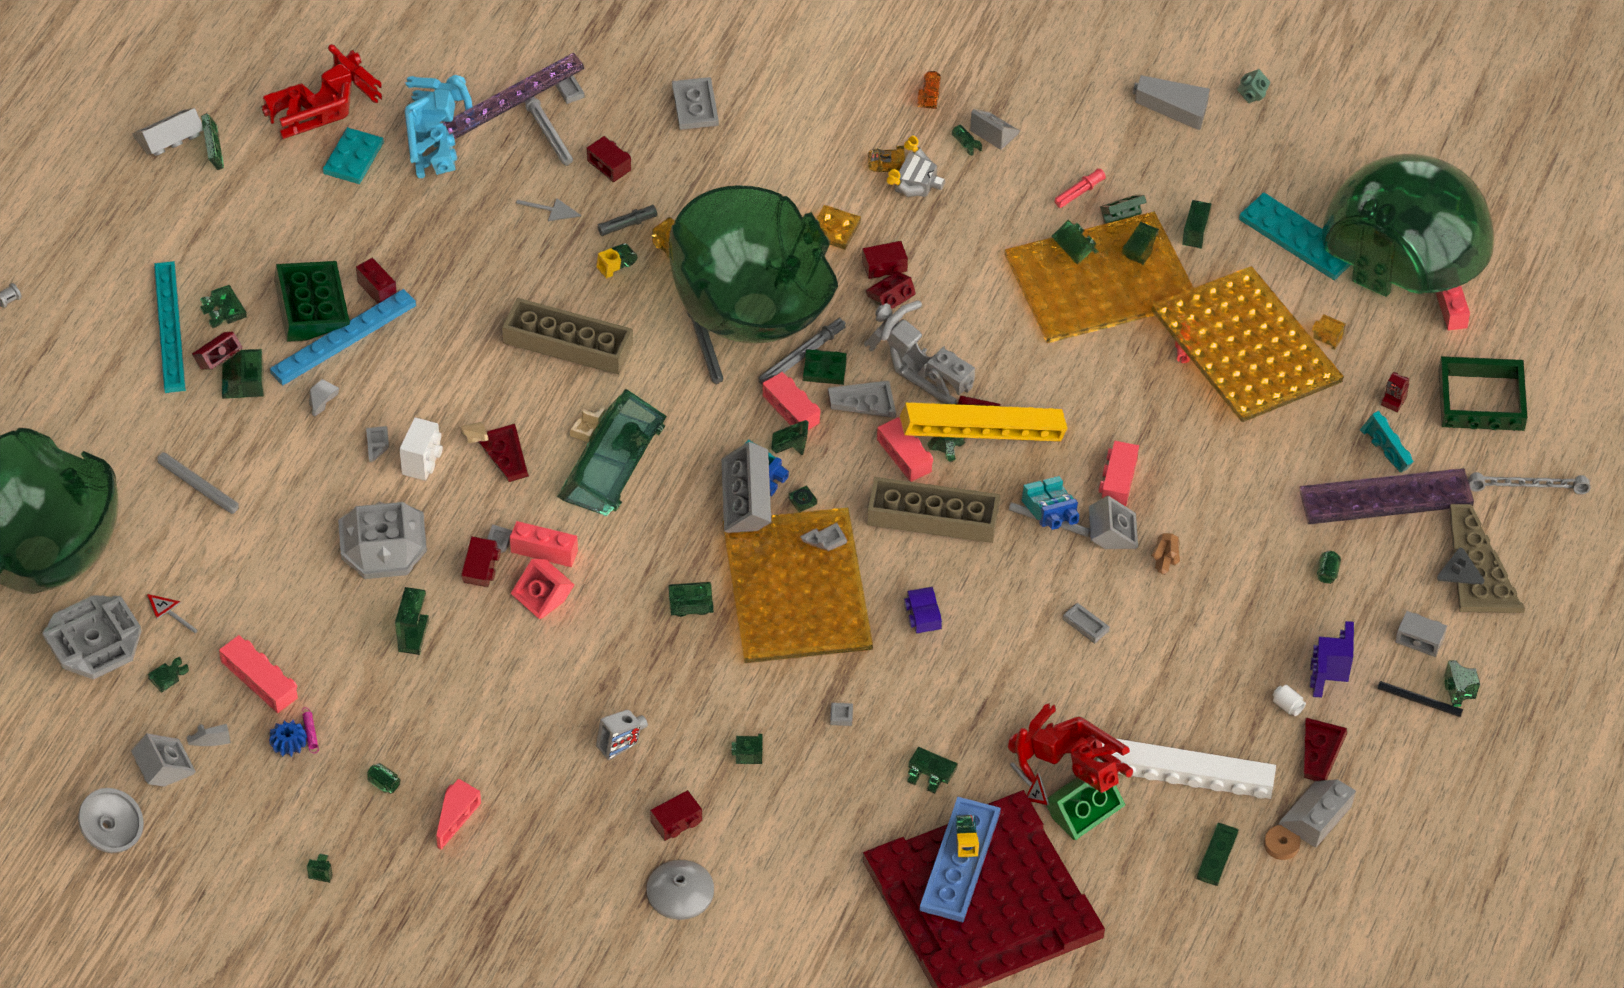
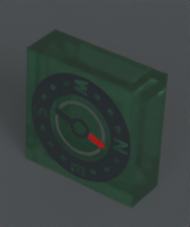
M807 485L789 493V500L799 513L817 505V499Z

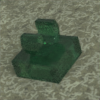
M319 853L317 861L309 859L307 864L309 879L331 882L333 873L331 863L327 861L328 855Z

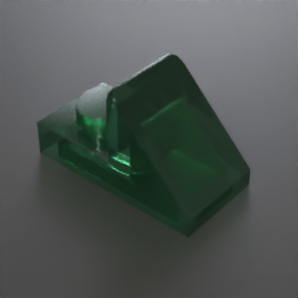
M804 420L774 432L771 450L777 454L793 447L803 455L809 422Z

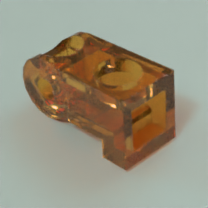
M929 71L925 73L923 89H919L917 107L937 109L941 75L938 72Z

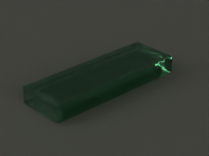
M206 113L201 116L208 159L217 170L224 168L218 128L215 121Z
M1218 822L1198 871L1197 880L1218 886L1239 834V829Z

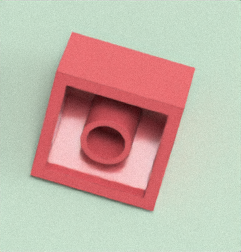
M531 559L511 594L537 618L542 619L566 600L575 584L546 559Z

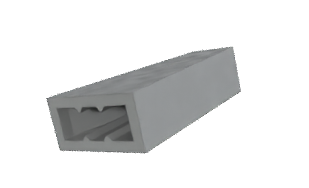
M1142 75L1140 76L1139 83L1135 82L1133 94H1136L1135 103L1192 128L1201 130L1209 100V88Z

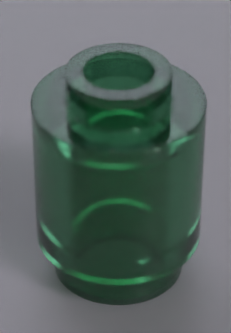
M1326 551L1320 555L1317 569L1319 581L1331 584L1337 579L1341 557L1336 552Z
M381 763L372 765L367 772L368 782L384 793H394L401 783L398 775Z

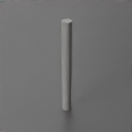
M1011 502L1010 511L1036 519L1027 507ZM1067 521L1062 522L1060 528L1089 537L1091 532L1089 528L1077 524L1070 525Z

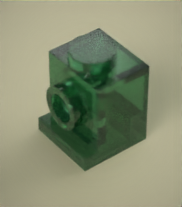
M758 734V736H736V742H732V755H736V764H762L763 734Z

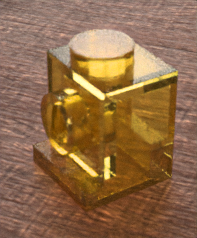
M1323 314L1320 321L1316 320L1312 327V332H1314L1313 338L1332 346L1331 349L1335 350L1344 337L1346 323Z

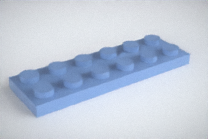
M957 797L920 904V911L964 922L1001 808ZM977 833L979 840L978 856L958 857L957 834ZM962 847V849H963V850H966V851L971 850V849L973 848V847Z

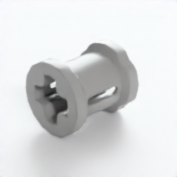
M14 283L9 284L8 288L0 292V306L2 308H6L7 304L16 299L20 300L22 297Z

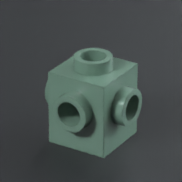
M1260 69L1246 73L1241 78L1237 91L1248 103L1256 100L1260 101L1266 96V91L1271 82Z

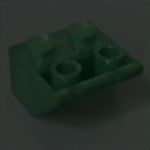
M262 349L240 350L222 364V399L264 397V360Z

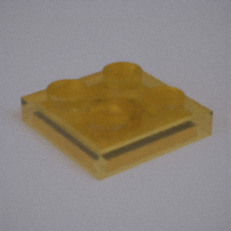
M824 205L808 232V238L846 250L861 223V216Z

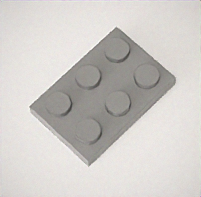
M711 77L672 81L680 130L719 126Z

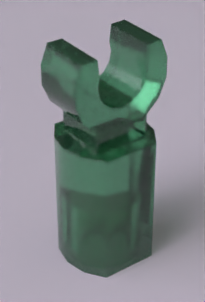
M961 124L953 128L952 135L964 148H967L969 155H974L973 148L982 151V143L974 140V137Z

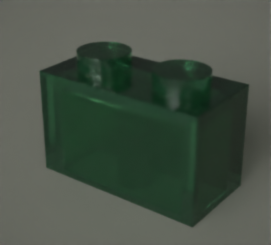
M1192 200L1184 228L1182 245L1202 249L1210 221L1211 203Z

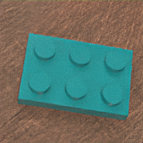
M347 127L323 167V174L360 184L384 144L383 137Z

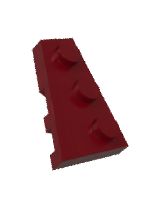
M515 423L487 431L488 440L478 441L508 482L529 477Z
M1305 718L1304 778L1313 781H1324L1328 779L1347 736V728Z

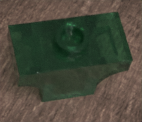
M1140 222L1122 248V254L1126 255V258L1144 265L1153 251V245L1158 236L1159 229Z
M1448 660L1444 674L1445 689L1449 692L1452 707H1461L1464 700L1476 699L1480 687L1479 677L1476 668H1465L1457 660Z

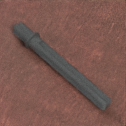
M691 293L689 296H685L688 308L687 314L692 320L711 381L714 384H719V382H723L724 378L703 318V308L699 305L697 296Z
M839 317L828 326H823L820 332L758 377L759 383L763 385V382L777 374L785 373L805 358L806 349L814 350L828 340H833L837 333L846 328L845 321H842Z

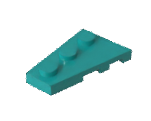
M1380 411L1373 413L1361 427L1360 431L1364 435L1368 433L1373 438L1372 444L1375 447L1380 446L1384 450L1385 457L1400 473L1406 471L1414 462L1410 452L1404 448L1399 436L1393 432L1386 417Z

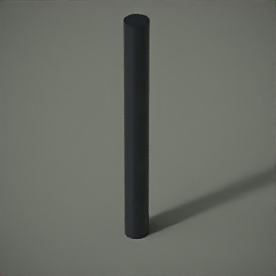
M1382 681L1379 682V690L1458 717L1462 716L1463 709Z

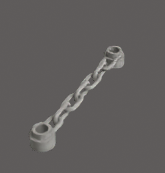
M1474 472L1468 478L1469 489L1475 492L1483 490L1485 486L1493 485L1574 488V492L1580 495L1588 493L1591 489L1589 479L1583 475H1579L1575 479L1507 478L1483 476L1479 472ZM1485 480H1491V483H1485ZM1497 480H1505V483H1497ZM1511 480H1519V483H1511ZM1525 481H1533V484H1526ZM1539 481H1547V484H1539ZM1567 482H1573V485H1567Z

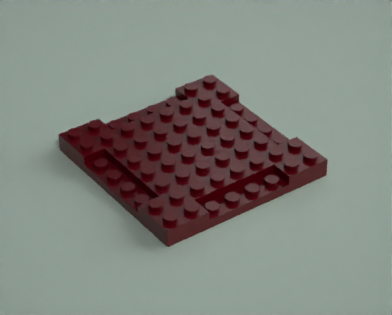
M1024 790L988 803V805L1001 808L1000 815L964 922L920 911V904L948 824L905 840L903 836L863 852V863L932 988H981L1104 938L1105 928L1085 893L1081 894L1045 833L1043 829L1044 824Z

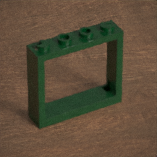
M1441 356L1438 371L1442 427L1525 431L1528 416L1524 360ZM1448 376L1517 379L1519 413L1450 410Z

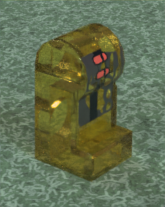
M896 146L894 150L876 148L868 152V167L873 172H890L892 169L900 171L905 161L904 146Z

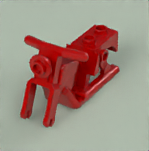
M330 44L328 50L333 54V66L321 75V88L316 94L312 93L301 83L263 96L264 105L261 108L264 116L269 117L271 124L274 123L277 113L288 108L287 116L279 118L281 126L288 127L280 130L282 139L346 118L349 114L352 81L372 102L378 103V99L375 98L376 96L382 100V94L374 86L377 85L381 88L382 84L362 66H359L362 61L358 52L355 53L354 50H350L345 57L335 45ZM314 116L317 117V118H315V119H312V120H309V121H306V122H303V123H300V124H299V122L302 121V120H305V119H308V118H311V117H314Z
M1050 703L1045 704L1030 722L1028 732L1025 728H1021L1008 742L1009 751L1017 753L1019 766L1032 783L1035 775L1027 760L1034 754L1036 758L1051 764H1057L1065 754H1071L1072 771L1076 778H1080L1101 793L1119 783L1118 772L1128 778L1133 775L1132 767L1124 762L1121 763V760L1112 755L1117 752L1124 756L1130 752L1129 747L1083 717H1074L1055 726L1053 723H1050L1045 729H1041L1049 717L1056 712L1055 705L1050 708ZM1097 757L1103 762L1095 761L1094 758Z

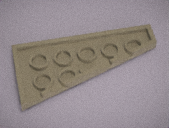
M1450 504L1449 511L1454 554L1459 548H1463L1484 578V584L1482 585L1457 583L1460 612L1524 613L1525 607L1519 601L1515 587H1512L1499 556L1492 549L1488 535H1485L1472 504Z

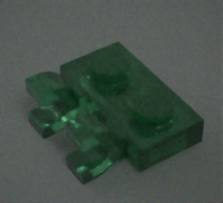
M230 285L212 290L209 297L200 298V302L203 305L200 306L201 311L204 315L209 313L211 318L209 324L212 328L218 327L224 320L229 324L247 318L246 310Z
M918 747L908 764L910 768L908 774L910 776L907 782L916 785L923 773L930 776L928 779L930 784L927 787V791L935 794L941 782L946 784L950 782L958 768V763Z

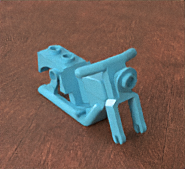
M458 75L449 77L446 83H441L436 78L410 76L406 78L408 81L405 82L407 87L432 88L435 90L433 92L413 91L412 93L415 96H411L414 102L407 105L404 110L411 163H416L417 177L424 178V168L429 167L431 163L437 175L455 171V161L457 160L456 151L453 149L455 139L453 134H449L446 126L440 122H451L453 120L454 101L464 100L467 117H473L472 99L465 85L466 81L464 77ZM430 146L438 147L429 155L423 156V152Z

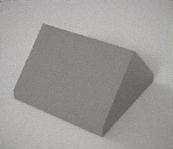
M973 109L971 112L970 131L1000 150L1020 132L1017 128L988 111Z

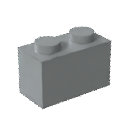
M1406 611L1399 626L1395 642L1436 657L1444 641L1447 625L1422 617L1417 613Z

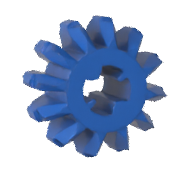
M283 720V724L276 723L275 729H270L269 743L275 753L280 752L282 757L287 753L292 757L293 752L300 753L301 748L305 747L306 731L303 730L301 723L296 724L294 720L287 723Z

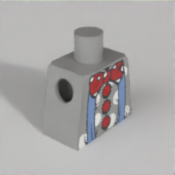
M625 710L600 719L596 747L608 761L638 743L640 730L648 726L646 718L643 715L635 717L630 710Z

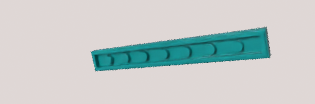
M175 262L154 263L165 393L186 391Z

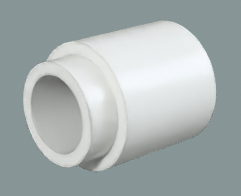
M1288 685L1279 686L1273 693V702L1289 715L1297 716L1306 705L1303 697Z

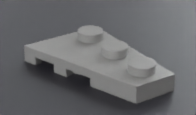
M889 381L828 388L831 409L896 418Z

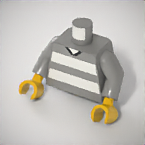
M913 135L904 143L905 149L912 150L913 152H909L900 171L892 169L888 173L887 183L890 185L895 183V192L903 193L907 197H926L931 188L942 190L945 179L937 177V165L926 156L920 147L917 148L919 141Z

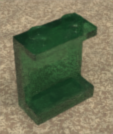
M404 588L395 620L398 652L420 655L429 623V615L420 614L426 596L425 590Z

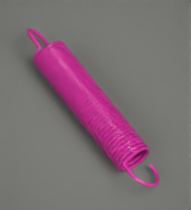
M311 711L305 712L302 715L309 751L310 749L318 748Z

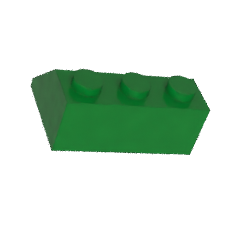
M1078 777L1047 797L1049 805H1046L1053 820L1073 840H1077L1126 806L1116 785L1101 793Z

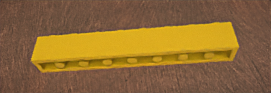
M911 402L905 403L900 414L904 435L1061 442L1067 430L1063 410L1053 408Z

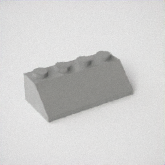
M747 442L721 459L724 532L727 533L758 531L771 523L768 449L752 442Z

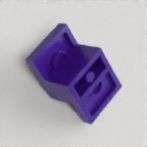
M1345 621L1344 630L1340 629L1339 638L1319 637L1318 644L1313 645L1310 670H1312L1310 688H1313V697L1322 698L1325 680L1349 682L1354 651V622Z

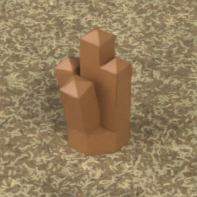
M1163 533L1158 536L1157 544L1151 554L1156 560L1155 568L1158 570L1157 572L1163 575L1169 572L1170 564L1176 565L1180 562L1179 537L1172 533Z

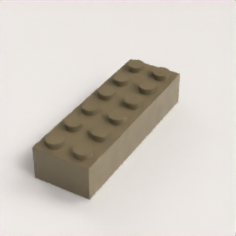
M521 298L516 299L502 327L503 343L618 375L633 346V329Z
M874 477L868 507L867 525L993 543L999 512L1000 494Z

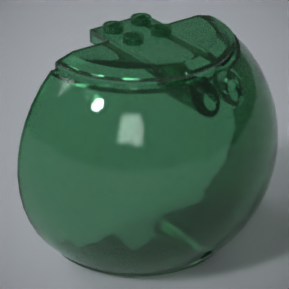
M1410 153L1390 155L1374 160L1348 177L1337 190L1329 204L1323 223L1322 240L1325 246L1324 249L1329 254L1354 266L1353 282L1387 297L1391 293L1392 284L1410 292L1423 294L1424 292L1435 293L1450 290L1471 281L1487 267L1491 260L1494 249V228L1483 194L1464 172L1438 158Z
M743 185L712 189L691 200L681 210L674 225H672L669 237V258L678 294L688 313L699 325L728 340L759 344L775 342L793 336L813 323L822 314L838 288L836 275L825 257L830 245L829 239L823 233L819 221L812 212L806 213L802 217L794 202L789 197L782 196L780 193L760 187Z
M17 428L16 431L12 430L0 435L1 585L18 592L36 594L70 583L95 564L112 537L118 516V488L116 475L110 464L104 459L85 451L81 453L84 458L82 459L58 449L51 437L29 428Z

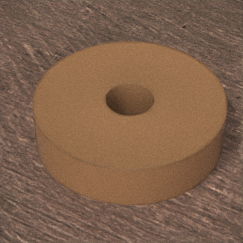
M1282 825L1269 829L1264 841L1267 853L1279 860H1288L1296 856L1301 844L1300 836Z

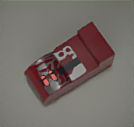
M1393 372L1387 382L1385 396L1382 399L1381 405L1398 413L1407 399L1409 378Z

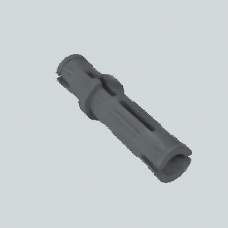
M652 204L646 208L634 209L631 213L597 224L600 235L604 236L634 224H642V221L657 217L658 214L655 206Z

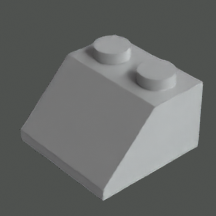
M1106 496L1089 506L1090 537L1094 543L1104 549L1138 548L1135 512L1110 496Z
M146 733L131 750L137 765L144 775L145 781L150 785L165 787L194 775L196 772L179 739Z

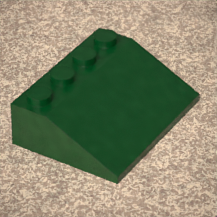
M337 261L276 264L274 283L287 342L307 341L350 325Z

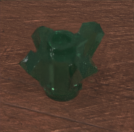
M628 422L623 426L621 433L611 444L613 450L620 451L624 449L630 453V459L636 460L638 458V450L642 446L649 444L650 439L649 436L641 431L637 423Z
M933 437L927 445L929 450H938L945 453L946 459L949 462H953L956 459L954 447H960L965 441L964 438Z

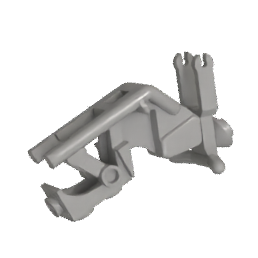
M917 300L905 304L894 314H892L893 312L889 304L880 305L875 315L876 321L883 323L865 341V347L870 345L869 351H874L881 340H887L890 346L894 369L898 374L945 404L956 405L957 399L949 395V390L946 388L943 378L955 388L957 395H960L963 391L968 393L973 387L975 367L957 357L955 353L946 350L945 346L932 357L926 355V348L922 351L920 350L917 342L922 337L921 332L908 321L901 320L904 314L921 308V301ZM929 376L931 380L936 382L937 386L927 381L925 378Z

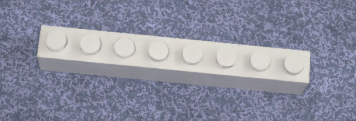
M1117 739L1128 746L1130 752L1124 756L1117 752L1112 755L1121 760V763L1124 762L1133 768L1132 776L1146 778L1147 780L1165 781L1170 784L1189 785L1194 788L1201 787L1214 791L1232 792L1237 795H1250L1260 799H1271L1276 765Z

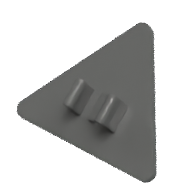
M1459 548L1437 576L1438 581L1484 584V578L1463 548Z

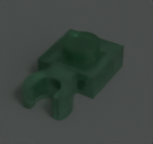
M177 657L173 660L171 666L164 663L150 672L148 679L162 693L179 682L178 675L188 673L189 667L187 664L183 667H178L182 664V659Z

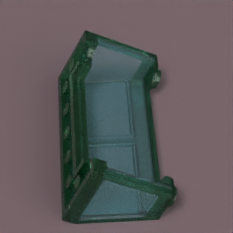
M625 388L607 409L557 497L570 504L605 516L612 510L616 512L622 503L619 500L622 490L655 434L659 436L665 428L663 422L667 416Z

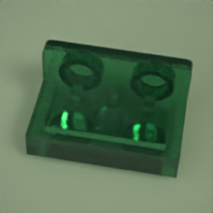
M1068 219L1051 237L1078 265L1091 251L1095 254L1099 251L1095 248L1097 243L1089 235L1085 237L1082 234L1085 230L1077 222L1073 224Z
M711 582L670 584L668 586L671 616L683 617L688 614L706 615L714 613Z

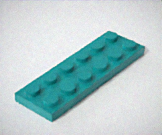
M1265 192L1239 214L1240 221L1334 281L1359 258L1358 251Z

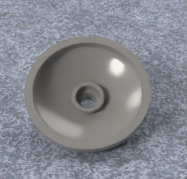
M102 788L92 792L84 799L78 813V823L84 838L93 847L103 852L120 853L130 849L139 840L143 831V815L138 804L131 796L118 789ZM103 823H106L108 825V828H105L103 826Z
M673 860L660 865L653 871L647 882L649 903L655 911L670 919L684 920L698 916L709 907L714 896V883L709 872L701 865L688 860Z

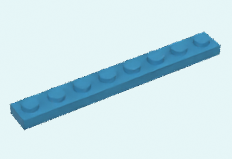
M402 289L350 320V325L328 333L271 367L270 372L283 386L414 308L416 301Z

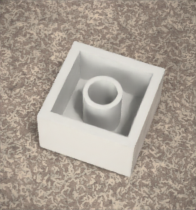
M414 418L400 447L402 475L426 481L429 473H433L435 460L440 458L443 447L440 445L441 433H439L438 423Z

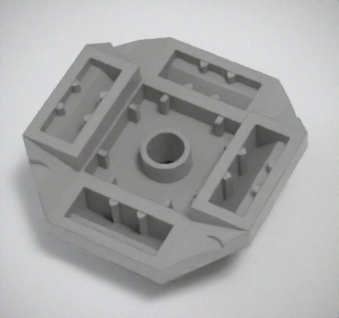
M378 502L375 505L356 506L351 512L338 520L341 559L358 571V574L364 579L408 575L413 566L427 551L424 514L422 511L408 506L404 502L386 504Z
M93 595L54 613L42 634L63 669L94 680L133 661L141 635V626L121 596Z

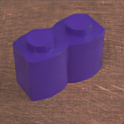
M933 587L907 591L904 605L906 611L910 610L911 615L908 616L911 628H915L916 634L942 629L941 614Z

